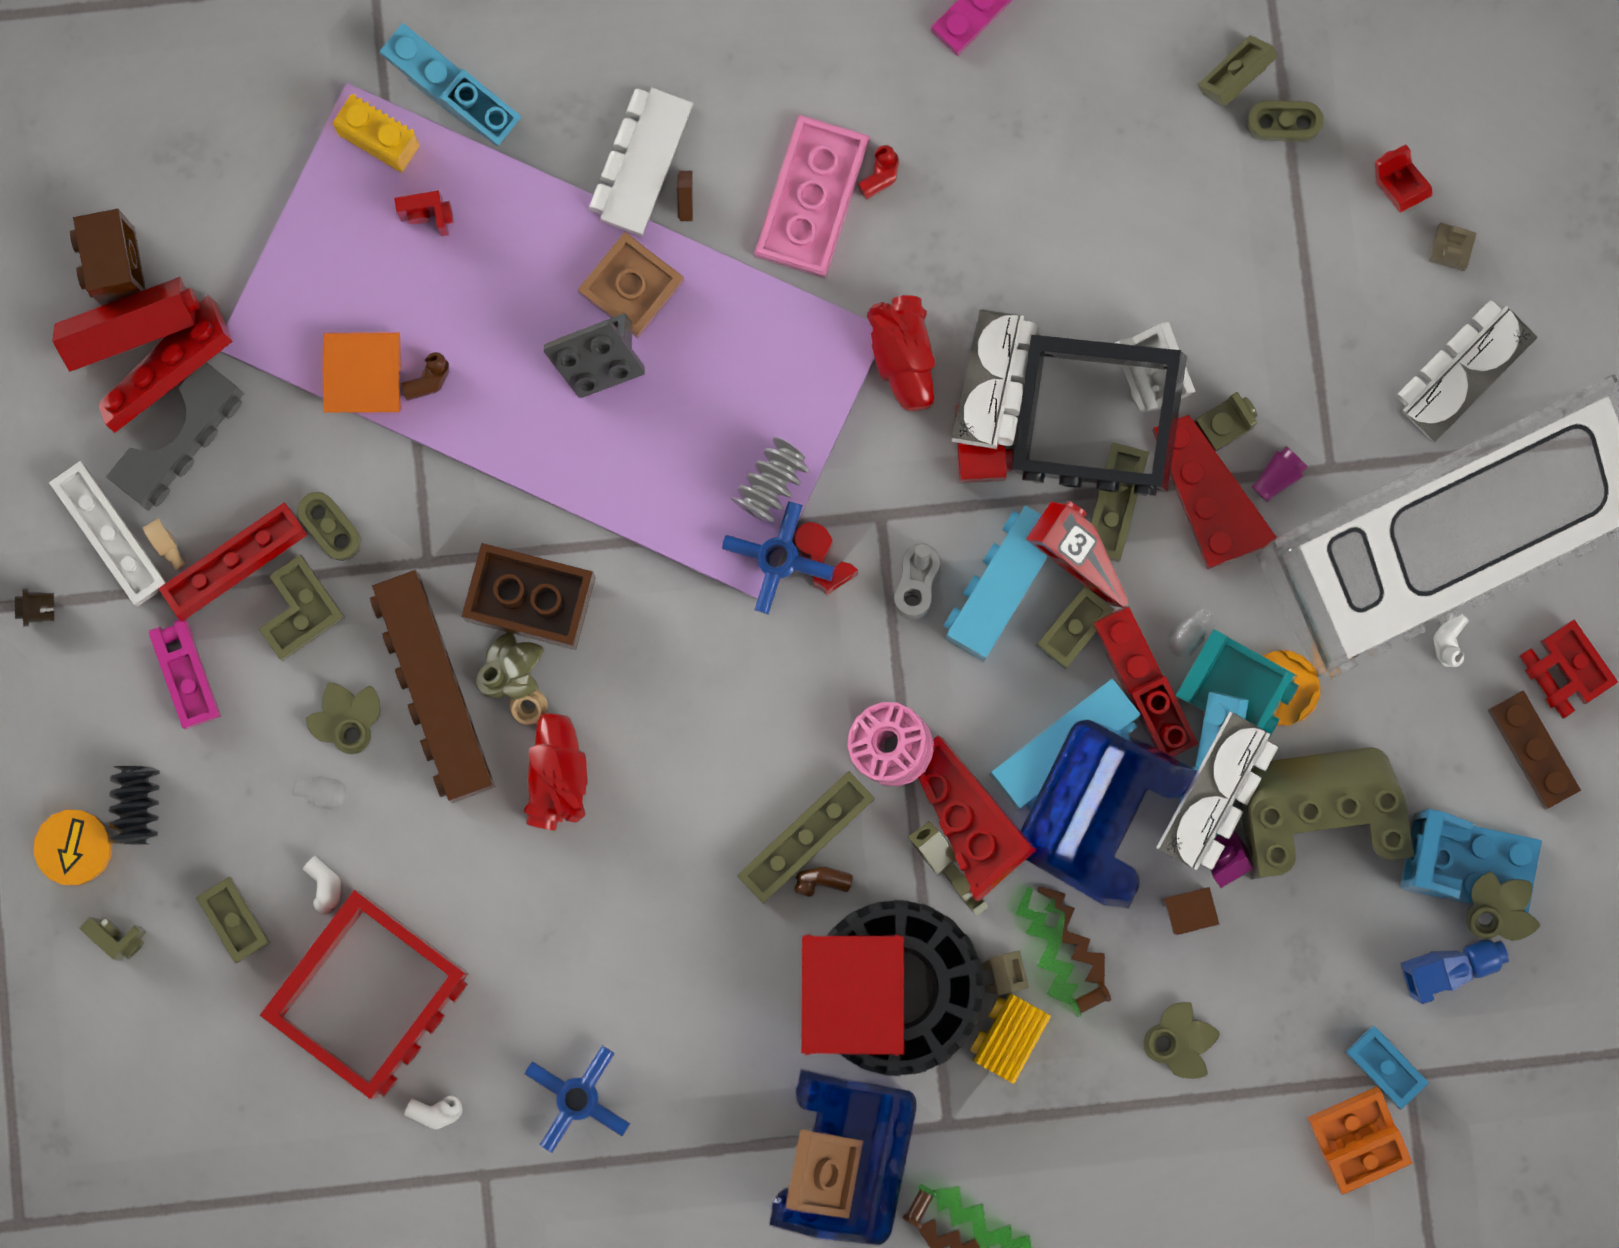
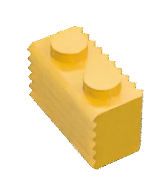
M356 94L349 96L332 124L339 136L400 173L405 170L420 146L413 129H408L407 125L402 126L401 122H396L394 117L389 118L388 114H383L381 109L376 110L375 105L370 106L369 102H364L362 98L358 99Z
M1008 993L1005 999L1000 996L997 998L988 1014V1017L994 1019L987 1033L981 1030L978 1032L969 1050L975 1053L971 1061L1014 1084L1051 1015L1012 993Z

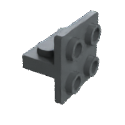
M626 313L544 344V353L579 398L589 396L645 374V366L632 350V322Z

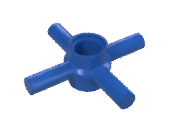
M788 501L777 537L765 541L762 545L726 535L723 540V550L757 559L759 567L765 573L754 611L769 615L779 580L788 577L794 571L831 581L833 578L835 566L799 556L796 546L791 542L803 506L801 504ZM777 549H785L787 551L786 562L779 567H772L770 565L771 554Z
M602 1045L582 1078H572L566 1082L535 1062H531L524 1074L556 1094V1103L560 1111L539 1144L541 1147L553 1153L572 1121L582 1120L589 1116L618 1135H624L630 1123L599 1104L598 1092L595 1088L597 1081L615 1054L613 1051ZM572 1088H581L586 1092L588 1102L584 1109L575 1110L569 1106L567 1095Z

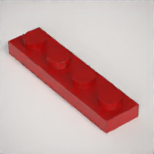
M284 502L158 589L176 617L183 621L308 536V534Z

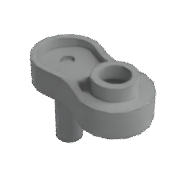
M921 543L911 546L903 556L902 578L894 593V607L906 619L916 620L928 613L931 606V587L939 572L940 558L935 549L928 544ZM908 597H916L920 604L909 606L905 603V600Z

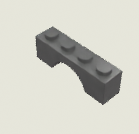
M207 362L189 375L178 388L185 402L186 419L180 434L175 440L157 450L144 451L129 448L106 475L107 479L148 511L153 505L157 507L166 499L170 492L168 487L177 476H184L190 470L194 463L192 457L201 446L206 448L213 442L218 434L216 428L225 417L231 418L242 405V400L240 399L244 393Z

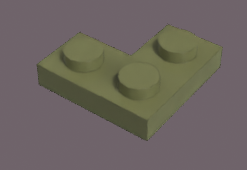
M298 555L269 576L290 607L259 628V630L281 661L286 660L345 618L302 555Z

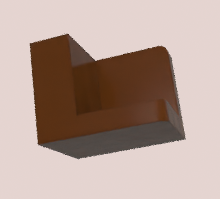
M1210 887L1161 899L1162 906L1167 908L1174 935L1220 925Z

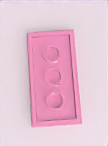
M798 115L754 257L826 279L870 136Z

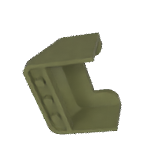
M1369 747L1272 760L1266 771L1253 765L1250 772L1262 779L1248 805L1240 802V808L1243 812L1242 821L1246 847L1249 850L1254 869L1250 870L1251 880L1282 875L1290 871L1296 861L1293 834L1369 824L1372 847L1377 855L1387 860H1401L1414 857L1405 796L1390 760L1382 750Z

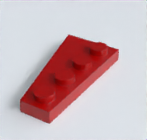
M208 294L199 302L200 308L196 310L195 325L165 336L98 404L104 423L111 431L116 433L233 342L218 304Z
M1186 415L1178 418L1170 476L1206 568H1213L1277 544L1279 542L1277 536L1191 416ZM1159 426L1154 427L1152 430L1156 441Z
M937 735L933 739L932 759L925 772L918 779L930 804L933 805L940 820L939 824L944 835L949 839L956 854L955 859L968 880L969 889L974 899L980 901L1033 854L1036 849L945 739Z

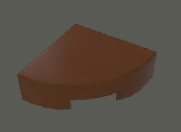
M679 171L677 175V208L680 221H693V171Z

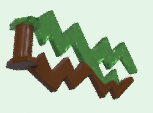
M1041 886L1037 889L1039 893L1052 900L1044 910L1060 915L1055 928L1044 925L1047 914L1028 909L1033 889L1029 887L1015 915L1033 921L1025 934L1046 939L1048 942L1037 965L1039 968L1057 973L1047 995L1070 1005L1077 1018L1082 1016L1083 1012L1105 1001H1111L1110 993L1105 986V953L1087 952L1090 938L1071 933L1067 930L1075 907L1062 905L1066 894ZM1062 943L1077 945L1071 960L1093 965L1084 982L1098 985V988L1075 1000L1072 995L1078 984L1066 983L1075 965L1055 959Z
M920 1184L918 1194L907 1214H904L902 1217L917 1227L930 1248H945L947 1246H950V1248H990V1246L1000 1243L1001 1248H1032L1029 1234L1011 1239V1224L993 1231H987L983 1203L962 1209L959 1185L933 1190L924 1184ZM933 1197L937 1198L938 1213L949 1207L952 1227L968 1221L972 1222L973 1239L961 1244L959 1229L937 1236L935 1218L923 1224L920 1222Z

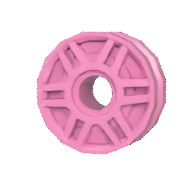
M881 702L868 707L856 717L849 731L848 750L852 762L862 774L883 786L899 787L915 781L925 772L933 755L934 741L929 726L912 709L900 703ZM897 736L898 745L896 749L885 753L883 749L885 741L889 737Z

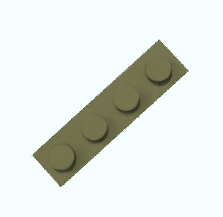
M848 771L747 865L737 877L764 904L872 803L875 798Z

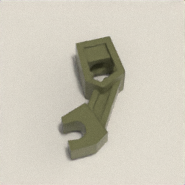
M930 821L908 837L935 874L939 876L943 873L961 899L976 916L988 908L983 899L980 901L974 899L966 876L955 866L957 862L955 852L940 831Z

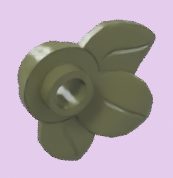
M503 634L487 650L486 664L480 668L476 675L475 683L477 689L484 696L500 698L506 695L512 699H521L532 694L539 686L530 673L539 662L544 649L542 646L531 642L517 643L514 634ZM497 675V677L494 680L490 681L492 677Z
M328 683L322 699L323 712L313 713L306 717L308 729L319 741L334 743L340 751L346 754H358L368 747L371 741L370 727L380 716L381 708L378 694L372 686H368L354 696L346 688L335 683ZM353 728L357 729L359 738L355 742H348L346 739L347 731Z
M1491 871L1480 876L1472 886L1471 897L1473 905L1466 914V923L1470 932L1482 939H1490L1499 935L1511 941L1521 940L1536 932L1540 927V923L1535 917L1524 911L1532 895V883L1523 879H1511L1500 884L1497 877ZM1482 913H1489L1493 916L1489 924H1481L1478 921Z
M1180 1002L1168 1007L1161 1017L1160 1024L1153 1026L1147 1031L1143 1046L1150 1059L1158 1063H1166L1176 1076L1186 1079H1198L1208 1074L1206 1064L1200 1054L1205 1053L1214 1045L1220 1036V1032L1206 1022L1193 1020L1192 1003ZM1161 1036H1165L1169 1040V1047L1165 1051H1159L1156 1047V1040Z

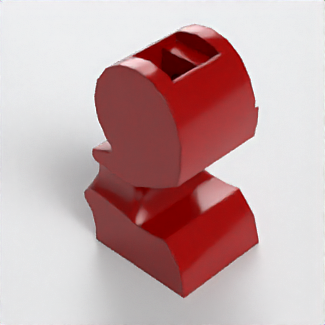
M807 522L797 529L795 533V546L801 556L824 563L833 546V539L822 525L815 522ZM841 561L835 566V572L831 581L811 576L813 586L820 588L828 595L856 577L858 569L851 563Z

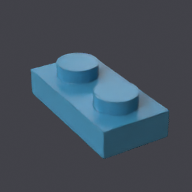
M1371 1026L1345 1051L1351 1060L1398 1109L1402 1110L1429 1083L1376 1026Z

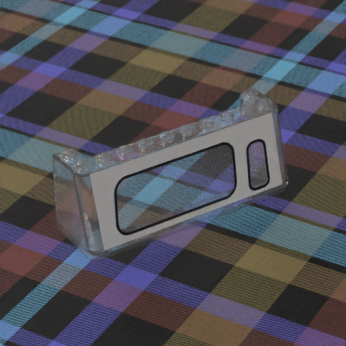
M1615 374L1606 377L1289 531L1266 545L1256 555V558L1309 662L1315 667L1318 674L1317 677L1328 673L1330 679L1357 666L1355 658L1368 652L1372 659L1392 649L1389 641L1403 636L1405 642L1427 632L1424 624L1436 618L1440 625L1461 615L1458 610L1459 607L1471 602L1473 607L1476 608L1494 599L1492 591L1504 585L1509 592L1529 582L1526 574L1539 569L1542 575L1562 566L1563 563L1560 558L1571 552L1574 553L1576 558L1589 553L1597 548L1594 541L1606 535L1610 542L1619 538V381Z

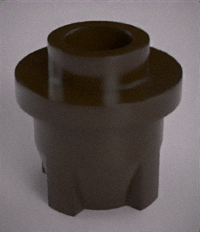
M22 588V596H15V619H23V627L29 626V623L54 621V593L28 592V588Z

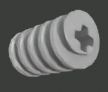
M779 437L773 438V443L778 450L766 448L764 451V455L769 462L758 460L755 464L761 475L748 473L746 478L752 487L739 486L738 492L743 500L735 497L731 498L736 505L759 520L772 523L775 519L769 512L770 507L778 510L783 509L777 497L781 495L791 498L792 496L786 484L791 483L799 486L801 483L795 475L796 470L805 473L810 471L803 461L805 456L790 443Z

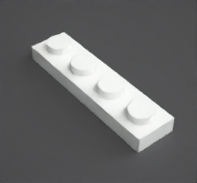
M79 461L50 481L49 484L132 603L138 607L160 592L158 588L167 583L85 464Z

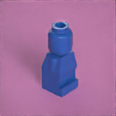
M1484 939L1465 946L1463 953L1458 950L1430 951V953L1400 964L1410 997L1421 1004H1425L1435 1000L1433 994L1445 990L1453 991L1473 980V977L1482 978L1499 972L1502 964L1509 962V956L1501 940L1493 942L1490 939Z

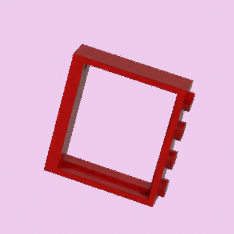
M353 890L259 1016L371 1100L375 1099L379 1094L385 1097L388 1091L395 1085L398 1078L394 1076V1073L402 1063L408 1066L422 1048L417 1042L426 1031L432 1034L445 1017L441 1010L449 1000L455 1003L461 997L462 992L468 986L464 980L469 973L363 893ZM362 912L366 913L448 975L447 979L370 1081L284 1017Z

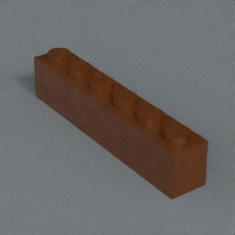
M413 570L372 585L375 596L370 597V602L376 618H384L388 631L382 633L389 654L396 653L401 667L395 668V673L402 690L408 688L413 702L407 704L414 725H422L426 738L420 740L427 761L434 760L439 774L434 775L433 779L440 797L447 796L449 802L455 803L496 788L420 574Z

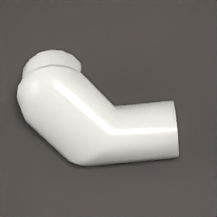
M1453 610L1433 638L1437 659L1445 667H1458L1463 663L1465 657L1464 652H1460L1457 636L1469 620L1456 610Z
M314 856L303 867V870L317 882V898L313 901L314 908L321 914H328L337 908L341 900V880L317 856Z
M451 1095L432 1106H428L412 1098L405 1110L404 1116L431 1129L438 1130L459 1119L463 1112L462 1102L456 1096Z

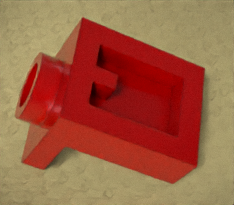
M439 190L394 198L396 213L401 222L407 221L408 224H422L430 220L429 217L435 216L437 228L441 236L449 235L447 224L454 223L450 201H443Z

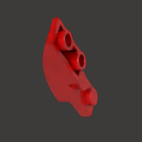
M1130 607L1120 608L1093 622L1108 653L1106 656L1125 694L1141 714L1138 718L1163 761H1167L1198 745L1166 676L1162 675Z

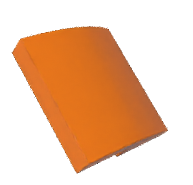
M325 332L323 334L324 413L401 411L400 371L402 370L400 332Z
M1377 1086L1307 1117L1317 1144L1342 1195L1413 1164L1401 1132L1395 1126L1382 1091Z

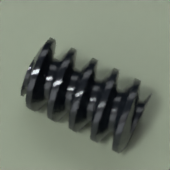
M113 766L121 770V772L111 775L110 781L120 785L121 788L110 791L109 796L119 800L120 803L110 806L109 812L120 816V818L109 822L108 827L119 831V834L109 837L108 843L149 845L147 839L158 836V831L148 828L147 824L157 821L159 816L149 813L148 808L159 805V801L148 797V793L160 788L159 785L149 782V778L159 775L160 770L146 766Z

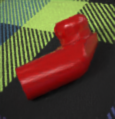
M889 145L877 148L874 155L876 159L873 175L857 183L861 194L866 200L891 186L896 181L899 157Z

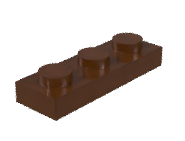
M1524 690L1488 709L1489 714L1545 810L1581 791Z

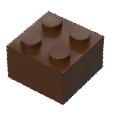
M117 208L73 217L75 230H70V239L74 252H79L82 266L77 267L76 271L81 289H86L90 298H94L102 306L145 290L146 286L135 227Z

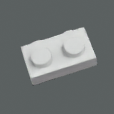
M1169 322L1159 323L1133 338L1121 339L1115 342L1117 344L1179 350ZM1120 365L1125 372L1131 388L1132 398L1137 404L1139 411L1146 412L1161 409L1167 370ZM1185 368L1181 399L1196 392L1187 368Z

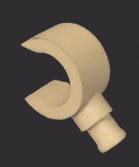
M160 518L143 527L152 546L160 556L165 557L167 562L170 561L174 570L185 565V562L179 556L180 552L176 548L178 546L171 532L169 530L166 531Z

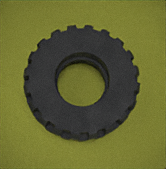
M907 900L876 902L862 907L847 915L827 935L894 936L897 934L904 936V952L918 957L931 974L933 995L928 1008L920 1017L904 1024V1054L894 1056L893 1054H840L846 1060L864 1070L887 1076L919 1074L949 1060L953 1054L966 1044L975 1025L977 1026L985 996L982 964L967 934H964L956 922L947 915L945 916L935 910V908Z

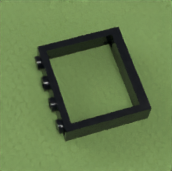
M1031 335L1012 470L1022 475V480L1033 481L1034 483L1043 484L1046 477L1059 479V485L1073 488H1081L1082 482L1096 483L1097 490L1107 492H1119V486L1134 488L1133 494L1141 496H1156L1157 491L1168 492L1187 356L1181 350ZM1044 357L1167 370L1152 474L1029 460Z

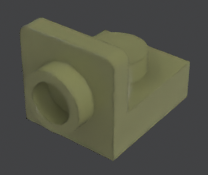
M1236 392L1223 403L1196 418L1194 422L1217 452L1256 426L1257 421L1255 417H1257V411L1247 397L1242 399L1240 394Z
M89 917L79 928L109 957L119 961L124 957L127 959L132 958L143 946L144 942L141 938L146 934L142 927L133 926L120 939L118 936L122 931L106 917L101 921L98 918Z

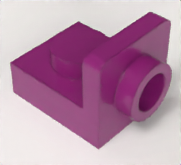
M1235 830L1229 839L1217 834L1214 840L1225 847L1211 873L1219 887L1223 888L1254 869L1248 848Z

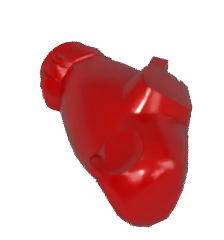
M902 295L894 297L892 305L889 303L884 304V302L874 304L866 316L873 328V332H871L873 344L871 346L881 378L889 382L896 400L904 410L916 412L929 409L934 403L931 372L935 366V358L932 355L931 343L924 322L927 310L922 307V299L917 296Z
M543 713L537 721L535 746L529 748V803L525 806L524 813L528 814L527 825L556 831L558 822H563V819L568 822L577 823L586 815L583 806V795H586V785H588L585 753L579 750L576 731L571 719L561 714Z

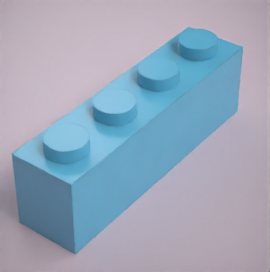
M1026 505L1020 514L1013 510L1002 528L1003 531L1008 533L1001 546L993 543L982 561L988 565L981 578L974 575L963 592V595L968 597L962 610L954 607L943 627L949 630L945 637L946 640L982 662L987 658L1047 559L1044 553L1026 540L1042 516Z
M1112 678L994 769L989 775L1016 810L1025 805L1030 811L1047 798L1043 790L1053 782H1056L1060 788L1078 774L1073 767L1085 758L1089 764L1107 751L1103 744L1115 735L1120 741L1137 728L1133 720L1141 714Z

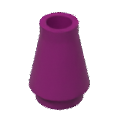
M1286 446L1281 452H1275L1258 480L1251 487L1268 502L1272 497L1303 478L1302 473L1308 467Z

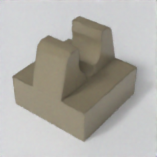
M1440 223L1437 226L1428 261L1465 271L1477 233L1461 227Z
M1020 950L989 957V960L982 963L983 971L992 970L995 979L994 984L985 986L987 993L1003 995L1029 988Z

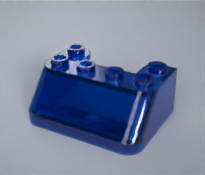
M1091 720L1078 721L1071 727L1020 830L1036 849L1026 860L1102 905L1129 909L1139 889V875L1131 865L1115 857L1148 789L1166 798H1179L1189 789L1197 770L1145 742L1099 722Z
M801 1069L795 1094L800 1108L817 1112L812 1131L863 1141L850 1215L848 1219L787 1209L786 1203L789 1188H784L773 1200L769 1226L816 1239L881 1245L890 1237L894 1225L917 1109L916 1098L908 1090Z

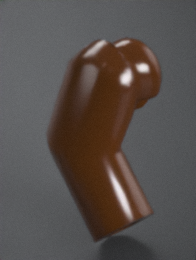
M438 352L429 354L425 359L427 364L422 376L401 383L406 401L437 393L441 389L449 373V363L443 354Z
M829 867L803 870L795 877L797 883L794 891L797 894L811 897L815 894V886L821 885L848 892L852 885L853 876L850 873Z

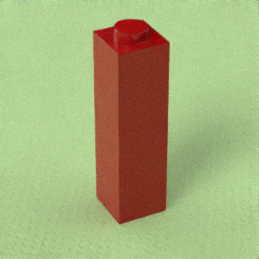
M177 277L55 323L52 342L68 371L71 372L194 326L196 323V310L200 308L199 301L194 290L191 287L186 289L181 277Z

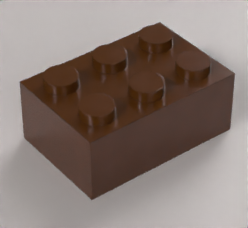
M481 543L461 617L468 623L576 650L596 577L593 571Z

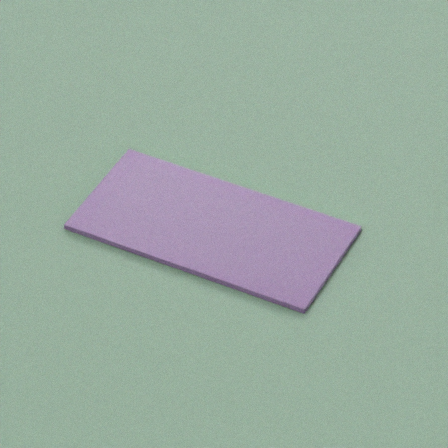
M346 82L226 326L233 342L220 352L323 399V334L325 332H400L402 370L400 371L401 411L351 413L750 597L758 599L765 573L759 567L758 560L723 550V540L726 535L762 545L765 541L777 537L788 501L803 505L798 519L799 522L875 360L871 346L873 344L871 338L873 328L869 320L650 220L642 237L600 222L601 215L593 213L588 209L593 194ZM356 94L358 99L362 98L364 102H369L370 106L375 105L376 110L381 109L382 113H387L389 118L394 117L395 121H400L402 126L407 125L408 129L414 130L420 146L402 173L338 135L332 124L350 95ZM439 190L443 201H450L454 223L447 224L449 235L441 236L437 228L435 216L429 217L430 220L422 224H408L407 221L401 222L396 213L394 198ZM626 232L684 277V282L637 339L632 335V350L645 366V374L589 396L579 398L544 353V344L610 319L608 315L580 295L578 289L621 235ZM434 352L443 354L449 363V373L441 389L437 393L406 401L401 383L422 376L427 364L425 359L429 354ZM779 437L790 443L805 456L803 461L810 471L805 473L796 470L795 475L801 483L799 486L791 483L786 484L792 496L791 498L781 495L777 497L783 509L778 510L770 507L769 512L775 519L772 523L759 520L736 505L731 498L735 497L743 500L738 492L739 486L752 487L746 478L748 473L761 475L755 464L758 460L769 462L764 455V451L766 448L778 450L773 443V438ZM777 549L771 554L770 565L772 567H778L785 549Z

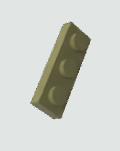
M1112 442L1105 469L1144 473L1149 452ZM1119 486V492L1101 490L1098 492L1090 523L1096 527L1111 561H1121L1138 496L1133 494L1134 488Z

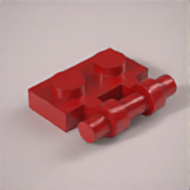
M1575 619L1540 641L1548 653L1541 660L1532 648L1519 655L1527 667L1524 671L1530 680L1535 679L1547 696L1544 700L1550 708L1555 707L1562 719L1575 712V709L1567 699L1574 693L1577 694L1584 705L1618 683ZM1555 664L1568 682L1561 688H1559L1548 672V669Z

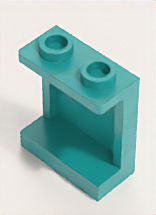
M1213 629L1176 696L1203 711L1206 710L1209 692H1220L1247 699L1249 701L1245 720L1268 732L1271 736L1280 720L1274 715L1281 703L1288 705L1291 702L1299 685L1294 683L1297 677L1296 674Z

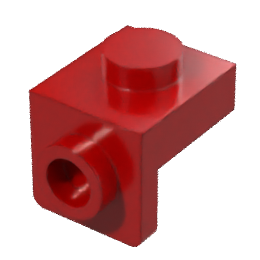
M1407 145L1388 151L1375 161L1376 184L1400 213L1433 196L1432 186L1412 163L1411 149Z

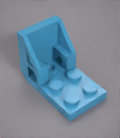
M1427 809L1414 813L1410 831L1414 857L1405 859L1400 889L1473 905L1471 897L1472 886L1480 876L1489 871L1497 877L1500 884L1511 879H1523L1530 881L1532 886H1534L1542 840L1473 826V822L1442 811ZM1531 898L1527 907L1524 910L1527 913H1529Z

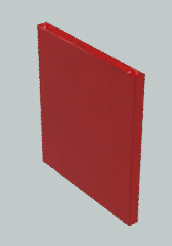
M811 934L802 936L801 1054L807 1056L811 1054H893L894 1056L904 1054V936L897 934L894 936H812Z

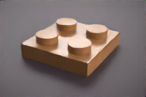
M624 232L579 287L578 293L610 318L626 313L632 322V335L638 339L684 282V277Z
M800 1129L786 1208L849 1219L863 1141Z

